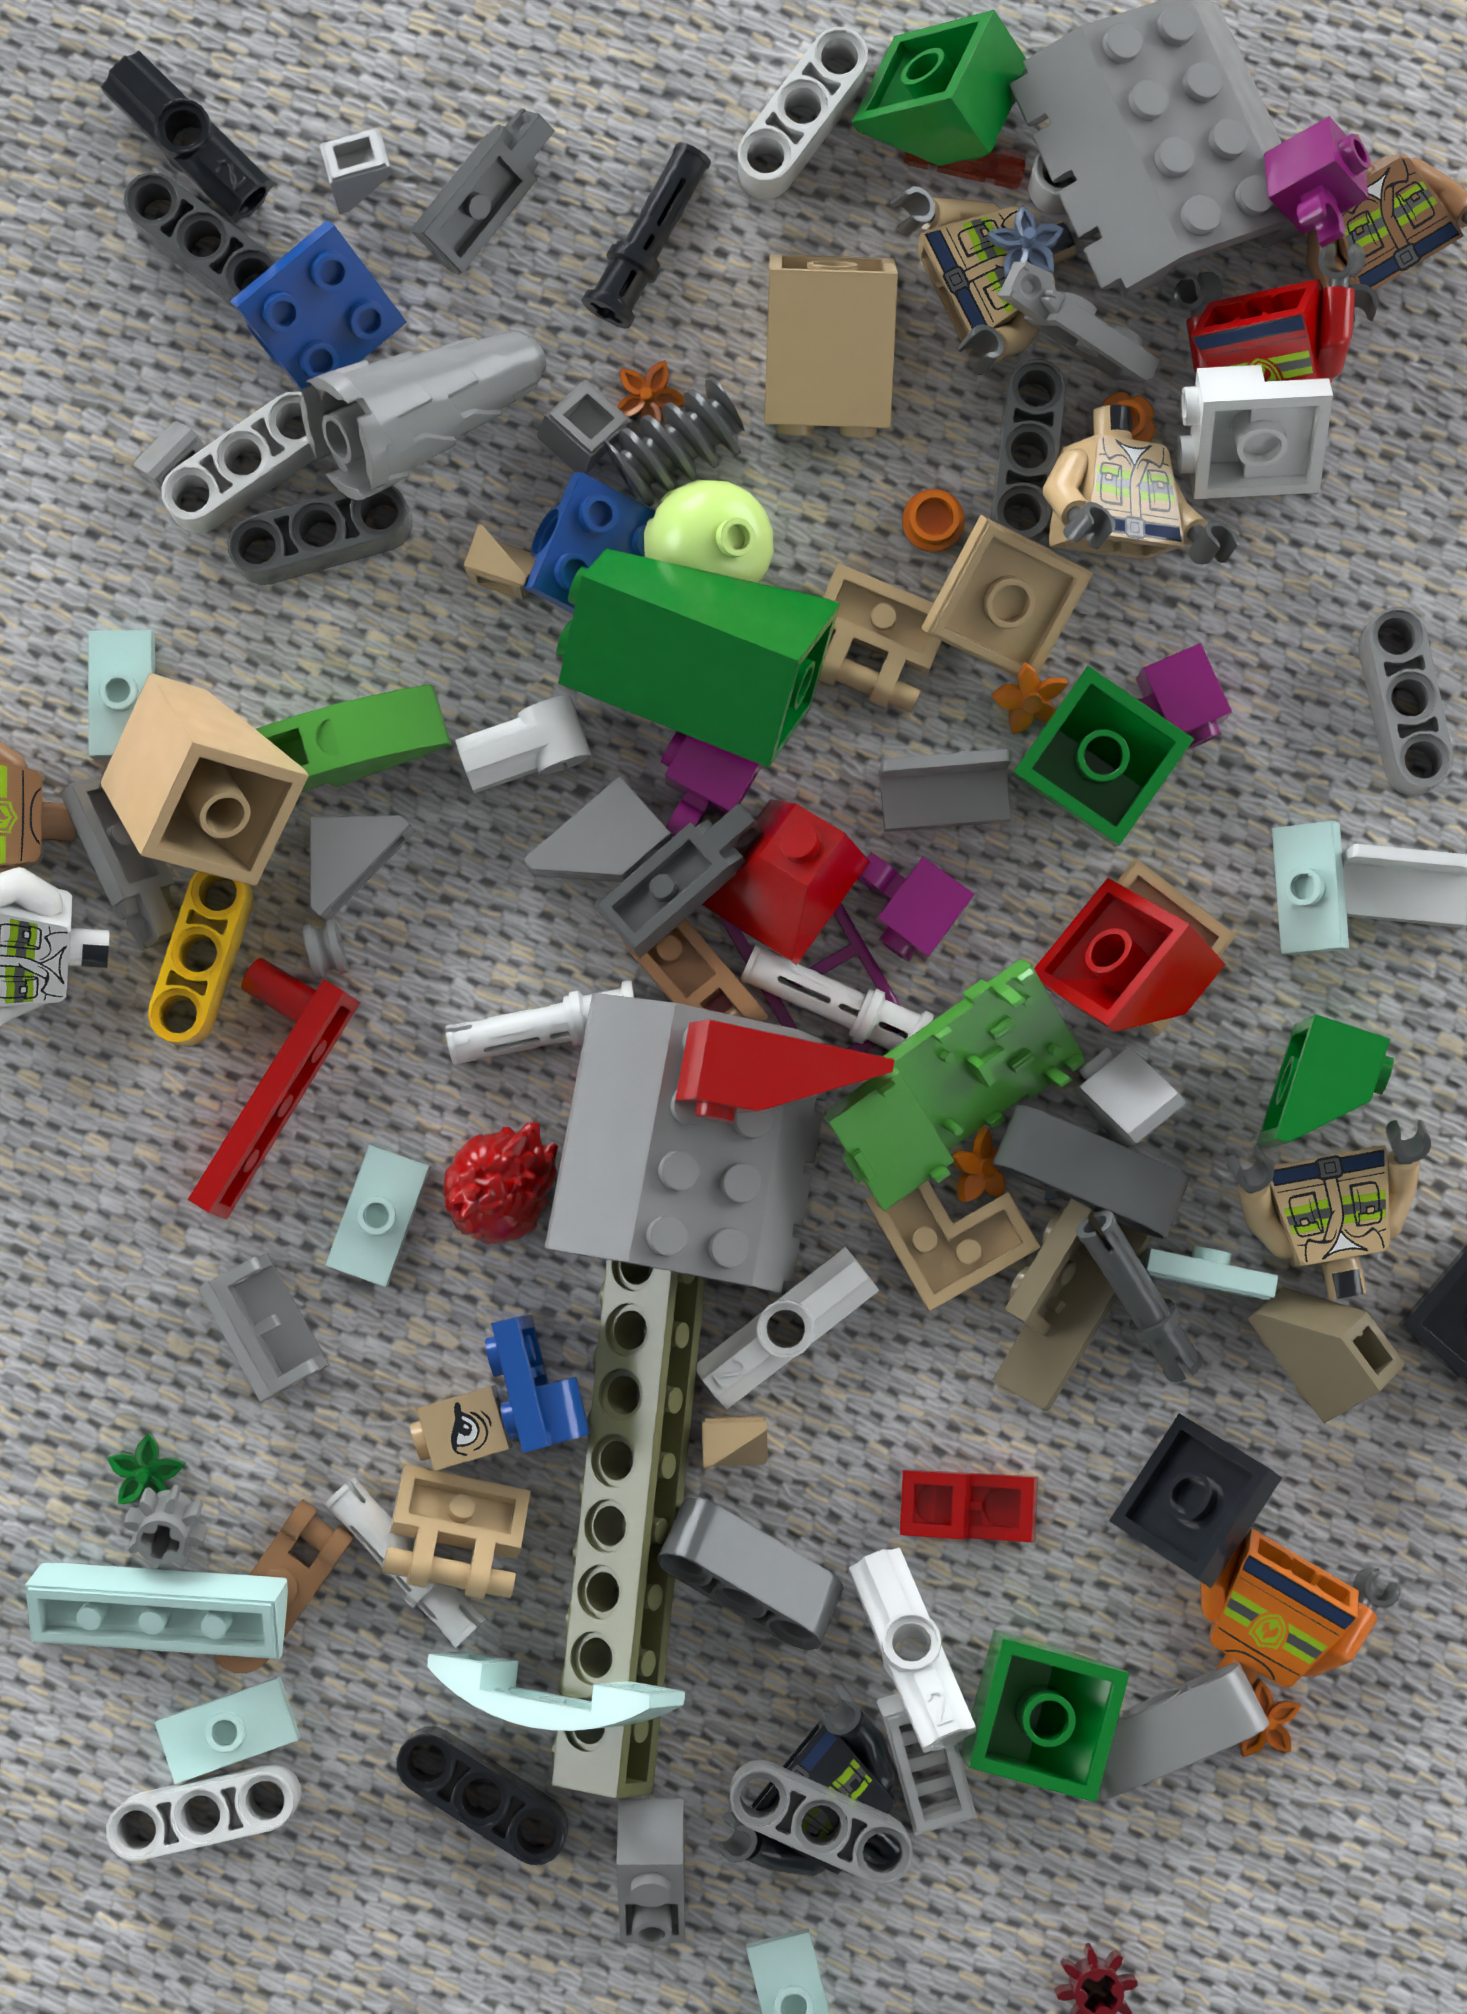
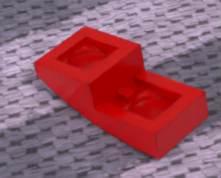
M903 1470L900 1535L961 1540L972 1538L1035 1542L1038 1476Z

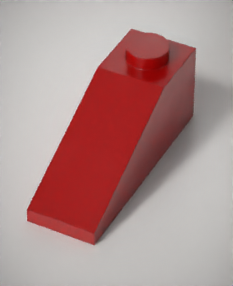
M710 1019L690 1022L675 1100L696 1104L694 1115L696 1117L734 1123L735 1113L762 1111L893 1072L895 1059Z

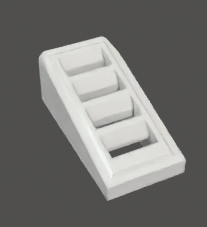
M899 1693L878 1699L877 1706L914 1835L976 1818L958 1744L940 1751L934 1750L925 1753L918 1751L906 1754L905 1746L919 1741L912 1725L899 1728L901 1725L911 1723ZM947 1762L948 1772L913 1780V1772ZM954 1787L957 1797L923 1807L920 1806L918 1797Z

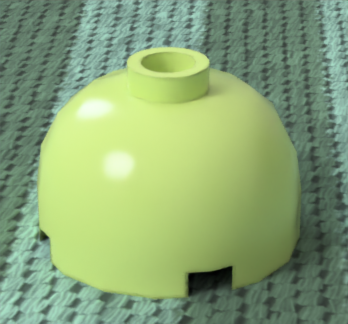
M697 480L684 484L667 492L659 501L662 503L656 509L654 518L648 519L644 531V551L647 558L760 583L767 575L774 554L773 529L764 507L748 490L729 481Z

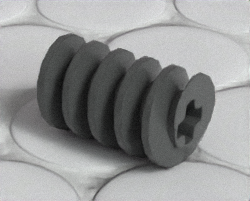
M714 377L705 380L707 400L694 389L684 392L683 400L686 413L672 402L662 405L664 426L651 415L642 417L640 419L642 439L629 428H623L619 431L618 436L621 451H618L609 442L603 441L612 462L630 491L647 506L650 507L655 504L651 487L653 483L657 482L668 492L676 488L673 477L675 470H680L691 481L696 480L698 477L694 459L700 456L713 468L718 467L719 461L716 446L719 444L725 446L735 456L741 453L737 434L745 431L743 423L727 393Z

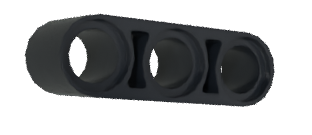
M425 1726L414 1731L400 1748L396 1758L397 1772L401 1781L410 1790L513 1857L529 1865H543L554 1860L562 1851L568 1834V1818L564 1808L554 1799L449 1731L437 1726ZM421 1743L436 1745L445 1756V1769L436 1775L421 1773L415 1768L412 1761L413 1748ZM476 1779L492 1781L499 1789L501 1802L491 1810L477 1809L469 1802L466 1796V1786ZM531 1815L545 1816L554 1824L556 1837L546 1845H533L523 1837L521 1822Z

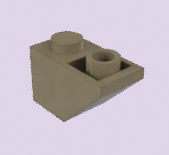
M1283 1287L1275 1292L1274 1298L1266 1300L1247 1318L1256 1330L1262 1345L1269 1352L1273 1353L1295 1383L1300 1397L1314 1409L1324 1424L1379 1393L1406 1365L1367 1311Z

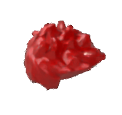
M527 1122L517 1133L510 1127H503L500 1132L487 1133L485 1135L478 1134L470 1138L455 1154L453 1163L444 1174L443 1195L445 1197V1208L452 1217L455 1228L460 1230L462 1234L470 1235L472 1239L480 1240L485 1244H501L521 1239L537 1228V1222L541 1218L542 1211L549 1202L547 1193L555 1180V1158L559 1148L554 1142L549 1145L542 1144L539 1122Z

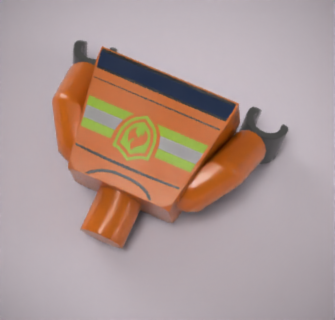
M1251 1528L1212 1588L1200 1582L1201 1611L1207 1620L1211 1622L1209 1641L1214 1647L1226 1653L1216 1669L1239 1662L1251 1686L1259 1674L1278 1685L1289 1688L1302 1676L1314 1678L1348 1664L1354 1659L1377 1622V1616L1374 1613L1378 1607L1386 1608L1392 1606L1398 1601L1400 1596L1399 1585L1397 1583H1390L1382 1596L1376 1599L1371 1592V1583L1378 1576L1379 1568L1362 1570L1356 1575L1353 1587Z

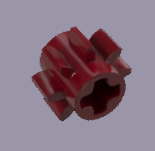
M1086 1943L1084 1947L1085 1958L1079 1960L1076 1964L1062 1958L1060 1963L1067 1975H1069V1984L1059 1985L1054 1988L1058 2000L1068 2001L1075 1999L1076 2003L1071 2008L1070 2014H1116L1118 2011L1121 2014H1132L1130 2007L1124 2000V1991L1136 1988L1138 1981L1132 1974L1117 1975L1116 1971L1122 1965L1123 1960L1118 1950L1115 1949L1109 1953L1106 1960L1097 1957L1090 1943ZM1105 1975L1104 1980L1110 1992L1105 1997L1094 1993L1087 2000L1088 1995L1082 1985L1087 1978L1098 1982Z

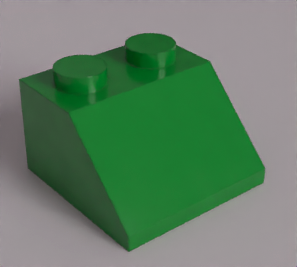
M995 10L896 35L851 123L862 134L938 166L962 160H978L990 154L997 143L998 135L1012 106L1016 102L1009 85L1024 76L1023 70L1025 65L1023 61L1026 60V57Z
M1087 666L1011 776L1116 847L1121 845L1194 738Z
M1317 1014L1294 1024L1256 1145L1269 1149L1289 1143L1370 1102L1373 1093L1382 1095L1389 1082L1394 1064V1058L1386 1056L1390 1038Z
M994 1629L971 1712L976 1732L964 1738L960 1755L968 1768L1096 1802L1130 1673L1054 1645Z

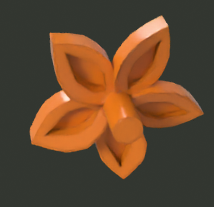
M666 360L651 366L645 378L634 370L620 369L621 383L632 395L623 398L617 405V408L628 418L635 417L641 413V418L645 415H651L662 424V405L672 402L679 408L684 406L683 396L677 390L666 387L669 381V369Z
M1025 662L1018 674V685L1013 683L1005 684L991 693L998 705L1003 709L1009 710L1008 718L1013 735L1026 730L1033 722L1034 716L1044 723L1049 721L1056 711V707L1050 700L1060 695L1068 684L1066 678L1052 677L1039 683V677L1035 668Z
M982 1126L979 1129L974 1140L973 1152L958 1150L951 1155L954 1160V1166L959 1171L964 1172L960 1175L957 1183L960 1201H972L982 1193L1000 1197L1005 1192L1004 1178L992 1166L998 1148L992 1150L993 1139L989 1128Z
M1257 1679L1252 1689L1270 1724L1257 1735L1239 1743L1240 1754L1243 1757L1255 1754L1265 1746L1266 1742L1274 1749L1291 1753L1290 1734L1280 1724H1285L1292 1720L1299 1711L1301 1704L1288 1700L1273 1704L1271 1691L1261 1679Z

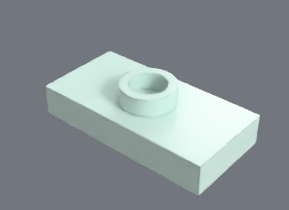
M152 630L88 631L89 756L92 759H111L149 673L155 674V633Z
M1325 821L1272 828L1281 954L1296 955L1349 949L1340 823Z
M369 1145L325 1266L388 1287L431 1166Z
M1200 1246L1193 1247L1192 1257L1155 1249H1146L1141 1261L1150 1277L1257 1300H1270V1298H1274L1279 1276L1231 1266L1232 1253Z
M280 1676L160 1718L154 1722L175 1784L290 1744L301 1738Z
M809 1928L746 1944L762 2014H830Z

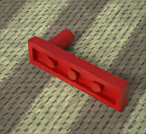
M262 957L255 960L245 973L241 989L296 1022L187 1199L206 1212L226 1220L361 1003L325 979L322 980L317 990Z

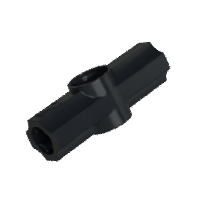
M140 51L129 56L124 55L109 70L108 77L101 86L102 92L164 152L172 167L185 173L235 223L244 217H250L264 203L265 197L273 187L272 181L211 122L207 112L200 104L189 100ZM190 127L201 130V135L191 145L178 146L173 144L175 136L181 130Z

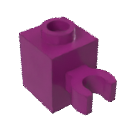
M1328 116L1264 153L1268 198L1301 234L1304 235L1316 228L1318 244L1322 248L1343 237L1346 229L1341 214L1369 199L1365 170L1370 168L1371 162L1368 152L1359 137L1353 133L1347 136L1333 119Z
M1201 643L1142 668L1136 677V682L1144 697L1138 700L1194 738L1188 749L1200 746L1222 734L1218 724L1223 723L1229 717L1232 709Z
M677 731L666 748L660 763L669 767L665 773V783L685 795L669 819L666 829L674 837L690 822L696 827L701 823L708 808L722 816L726 815L738 803H742L762 765Z
M870 852L867 856L870 862L857 880L889 901L875 922V925L884 931L879 941L907 962H910L914 955H917L926 962L975 894L925 857L920 859L909 876L905 878L880 857Z

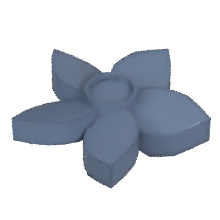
M1022 205L1015 215L1014 230L999 228L988 232L986 238L996 247L1009 250L1003 265L1005 279L1014 262H1029L1051 272L1053 275L1054 258L1050 249L1056 245L1064 228L1052 223H1043L1036 227L1033 215Z

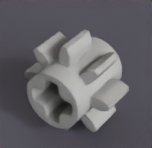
M174 1485L171 1490H164L157 1494L151 1488H146L139 1503L140 1508H129L123 1524L128 1530L136 1531L128 1548L129 1553L139 1552L141 1556L151 1562L153 1569H157L160 1564H168L175 1560L181 1566L187 1565L191 1546H202L208 1529L205 1525L196 1522L201 1513L202 1501L192 1502L185 1494L180 1492L179 1485ZM161 1525L167 1526V1527H169V1528H171V1529H166V1528L162 1527Z

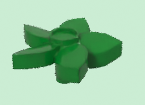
M151 1432L139 1442L135 1455L123 1452L109 1456L107 1459L113 1471L120 1477L127 1478L119 1489L118 1505L135 1501L148 1487L155 1491L156 1494L168 1490L162 1480L176 1476L185 1466L186 1462L173 1457L158 1459L159 1445Z

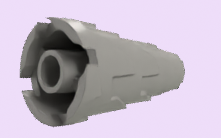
M510 331L479 340L477 337L465 338L416 355L412 351H408L371 364L365 360L323 373L306 381L312 385L303 388L301 392V412L308 441L316 460L331 455L338 465L339 469L325 474L336 488L351 499H366L408 477V470L456 445L455 439L502 414L500 409L537 388L541 374L546 369L545 353L535 338L526 337L519 331Z

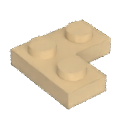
M926 1181L886 1211L878 1207L873 1195L864 1200L928 1312L1041 1248L1009 1192L952 1223L929 1181Z

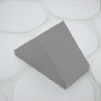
M401 815L310 817V907L325 921L331 919L412 837L415 831Z

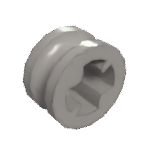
M336 919L326 920L325 926L320 929L313 927L312 923L303 925L304 941L315 979L325 978L326 972L332 969L338 971L339 974L348 973L346 954Z

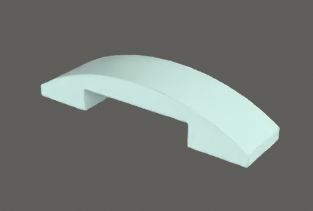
M465 1651L428 1654L427 1667L456 1695L490 1715L531 1728L576 1731L630 1725L665 1715L684 1705L685 1691L631 1681L593 1684L592 1701L516 1687L519 1664L517 1660Z

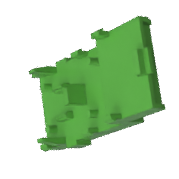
M1022 958L990 981L986 982L981 979L962 993L964 996L963 1000L882 1056L895 1059L893 1072L869 1079L824 1111L826 1113L823 1117L824 1120L830 1125L846 1151V1154L842 1156L844 1162L858 1183L864 1180L876 1199V1204L883 1211L889 1209L932 1178L938 1184L951 1175L946 1168L954 1162L949 1153L950 1149L985 1124L991 1129L1005 1121L1004 1116L1001 1114L1025 1096L1029 1099L1036 1096L1050 1086L1048 1081L1062 1088L1072 1080L1061 1070L1067 1067L1071 1072H1074L1086 1063L1082 1057L1083 1053L1033 966Z

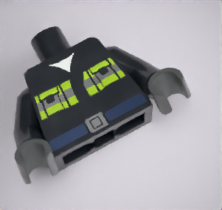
M837 1684L834 1686V1689L841 1697L840 1704L830 1711H823L817 1703L813 1705L812 1709L820 1721L782 1767L888 1814L896 1804L895 1797L890 1791L894 1785L896 1773L884 1735L860 1710L843 1685ZM770 1781L749 1807L760 1811L774 1805L779 1794L775 1784ZM823 1805L815 1806L806 1812L801 1825L811 1836L825 1837L835 1831L840 1817L830 1807ZM730 1811L724 1813L722 1818L735 1828L733 1835L723 1842L716 1841L714 1838L709 1840V1844L729 1862L737 1863L746 1860L771 1871L808 1876L818 1875L826 1869L837 1875L842 1871L838 1867L746 1827ZM878 1833L867 1840L864 1845L863 1854L872 1863L886 1864L892 1861L899 1853L900 1843L891 1834Z

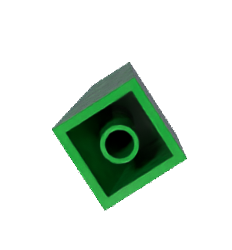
M606 548L589 568L582 566L578 570L571 584L568 602L574 604L575 609L572 620L566 624L561 633L556 649V655L563 658L558 684L769 768L811 709L840 603L818 596Z

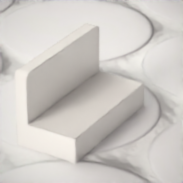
M1353 844L1342 852L1347 917L1459 928L1467 925V854Z

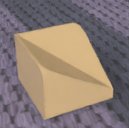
M478 524L464 563V568L470 583L524 600V597L528 598L530 593L524 589V586L536 558L531 556V552L496 541L483 525Z
M763 1415L705 1417V1420H702L703 1470L711 1466L766 1464L768 1460L767 1419Z

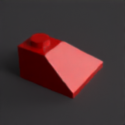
M770 799L755 820L763 832L742 855L746 862L738 871H735L736 875L708 898L702 906L797 966L870 861L847 834L797 803Z
M1107 878L1035 966L1034 970L1046 990L1113 1032L1185 1015L1226 964L1189 923L1112 879Z

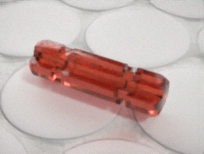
M1002 148L1001 154L991 150L990 154L978 160H962L941 166L905 151L903 155L904 163L908 166L927 170L930 164L937 166L936 172L983 183H985L987 177L995 179L994 185L1009 189L1019 188L1026 166V156L1023 153Z

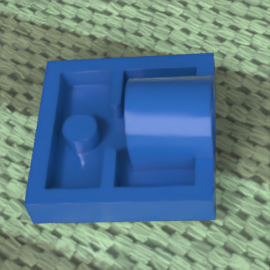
M328 220L322 223L230 301L247 322V327L255 339L286 372L301 392L303 388L312 385L306 382L309 379L362 361L407 323L336 226Z
M583 472L573 473L559 505L553 507L546 514L535 533L531 547V556L536 558L524 589L573 614L575 605L568 602V595L578 570L582 566L589 568L606 548L645 557L644 531L648 519L654 518L656 511Z
M532 1314L491 1323L494 1337L485 1339V1347L493 1376L504 1375L509 1401L501 1403V1414L508 1439L510 1441L519 1439L522 1453L589 1435V1426L577 1378L572 1377L552 1383L548 1381Z

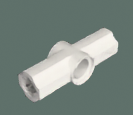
M845 1246L697 1362L696 1371L715 1398L728 1410L794 1357L803 1353L812 1343L880 1290ZM780 1310H791L802 1318L805 1325V1333L798 1343L784 1346L772 1339L769 1334L768 1323L774 1313Z
M882 1549L863 1557L858 1563L849 1567L848 1572L882 1652L884 1669L895 1683L923 1753L934 1750L940 1751L960 1743L964 1738L976 1732V1726L941 1646L939 1629L927 1613L901 1549ZM914 1637L925 1642L930 1650L922 1659L911 1662L897 1656L893 1650L896 1644L904 1638Z

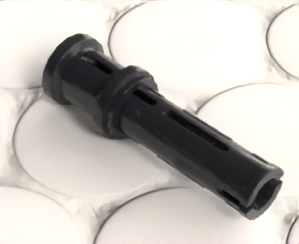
M676 143L673 154L652 192L647 197L625 241L619 240L616 244L611 245L606 254L610 262L595 289H587L581 299L583 305L595 316L623 329L630 328L635 319L632 310L647 283H654L660 274V264L657 258L676 223L681 218L704 172L711 165V160L701 150L687 143Z

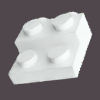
M1261 365L1197 368L1195 386L1183 387L1181 397L1184 426L1191 425L1190 435L1178 436L1177 439L1179 474H1189L1193 498L1208 499L1319 493L1333 400L1329 378L1265 382Z

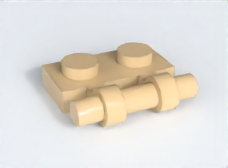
M837 563L823 598L840 603V607L832 632L834 636L827 650L819 681L833 687L836 681L870 695L868 702L885 709L889 703L912 713L921 690L898 679L905 664L927 674L930 671L942 641L927 634L921 627L934 603ZM853 642L887 656L880 672L846 658Z
M404 1464L390 1533L415 1538L413 1552L387 1547L382 1572L407 1577L406 1584L426 1588L427 1583L431 1582L464 1589V1596L484 1600L485 1594L510 1599L516 1573L491 1568L493 1555L517 1559L522 1546L531 1490ZM436 1543L472 1550L470 1563L434 1556Z

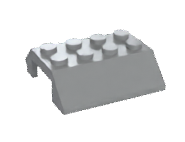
M1160 0L1079 26L1024 60V76L1009 85L1027 126L1037 125L1048 118L1051 122L1050 125L1033 134L1032 137L1052 182L1058 183L1073 175L1077 180L1058 191V195L1078 239L1088 238L1099 231L1103 237L1083 249L1102 291L1120 284L1124 297L1157 286L1173 267L1178 264L1258 237L1262 248H1266L1302 235L1268 198L1264 153L1282 142L1217 3L1210 0Z
M592 993L544 1249L606 1261L636 1264L724 1281L731 1285L781 1293L783 1282L793 1283L801 1239L792 1237L793 1225L803 1226L812 1178V1176L803 1173L805 1162H815L823 1113L815 1111L814 1108L816 1100H826L827 1092L758 1112L735 1113L734 1123L694 1116L696 1104L676 1101V1093L690 1022L710 1019L826 1044V1041L798 1029L684 1004Z

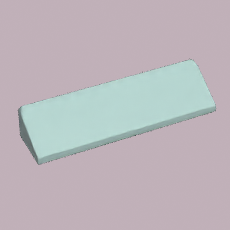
M42 1563L25 1584L31 1642L280 1659L283 1654L288 1599L287 1579L283 1577L70 1563Z

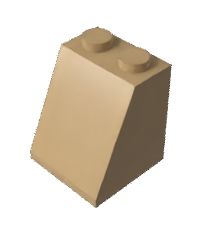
M770 254L764 424H777V433L797 436L814 434V426H839L840 435L857 438L874 437L877 435V428H891L898 272L894 258Z
M149 673L100 784L141 856L257 886L309 775L304 768L208 690Z

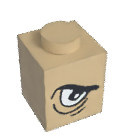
M496 1385L416 1408L419 1421L410 1424L412 1439L420 1461L431 1459L434 1471L502 1452L513 1447L512 1441L508 1439L504 1427L501 1402Z

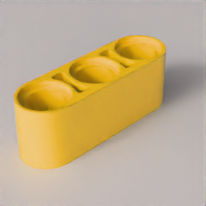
M196 871L191 878L148 1010L151 1028L159 1037L177 1046L190 1047L200 1044L210 1035L253 908L254 894L250 884L232 880L237 889L233 904L227 909L214 911L210 910L207 904L208 890L217 881L231 879L201 871ZM204 939L212 940L217 950L216 960L213 965L205 971H192L187 962L189 949L197 941ZM181 1000H191L197 1011L195 1023L185 1032L173 1033L167 1022L171 1006Z

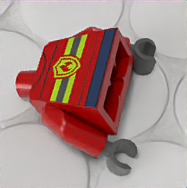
M1328 244L1319 252L1317 260L1319 269L1325 276L1330 278L1329 287L1324 289L1320 279L1220 300L1223 292L1222 282L1214 272H1201L1198 274L1199 298L1192 279L1178 282L1174 289V299L1182 309L1190 310L1191 317L1186 320L1195 373H1197V368L1261 365L1265 382L1329 378L1331 384L1333 378L1343 371L1353 334L1355 290L1349 288V278L1360 273L1365 264V253L1360 244H1349L1347 251L1348 264L1342 271L1335 265V244Z

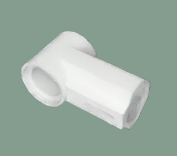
M558 696L538 702L520 711L516 719L455 740L474 794L535 772L538 775L556 773L564 770L563 763H566L567 767L570 768L591 758L592 755L571 696Z

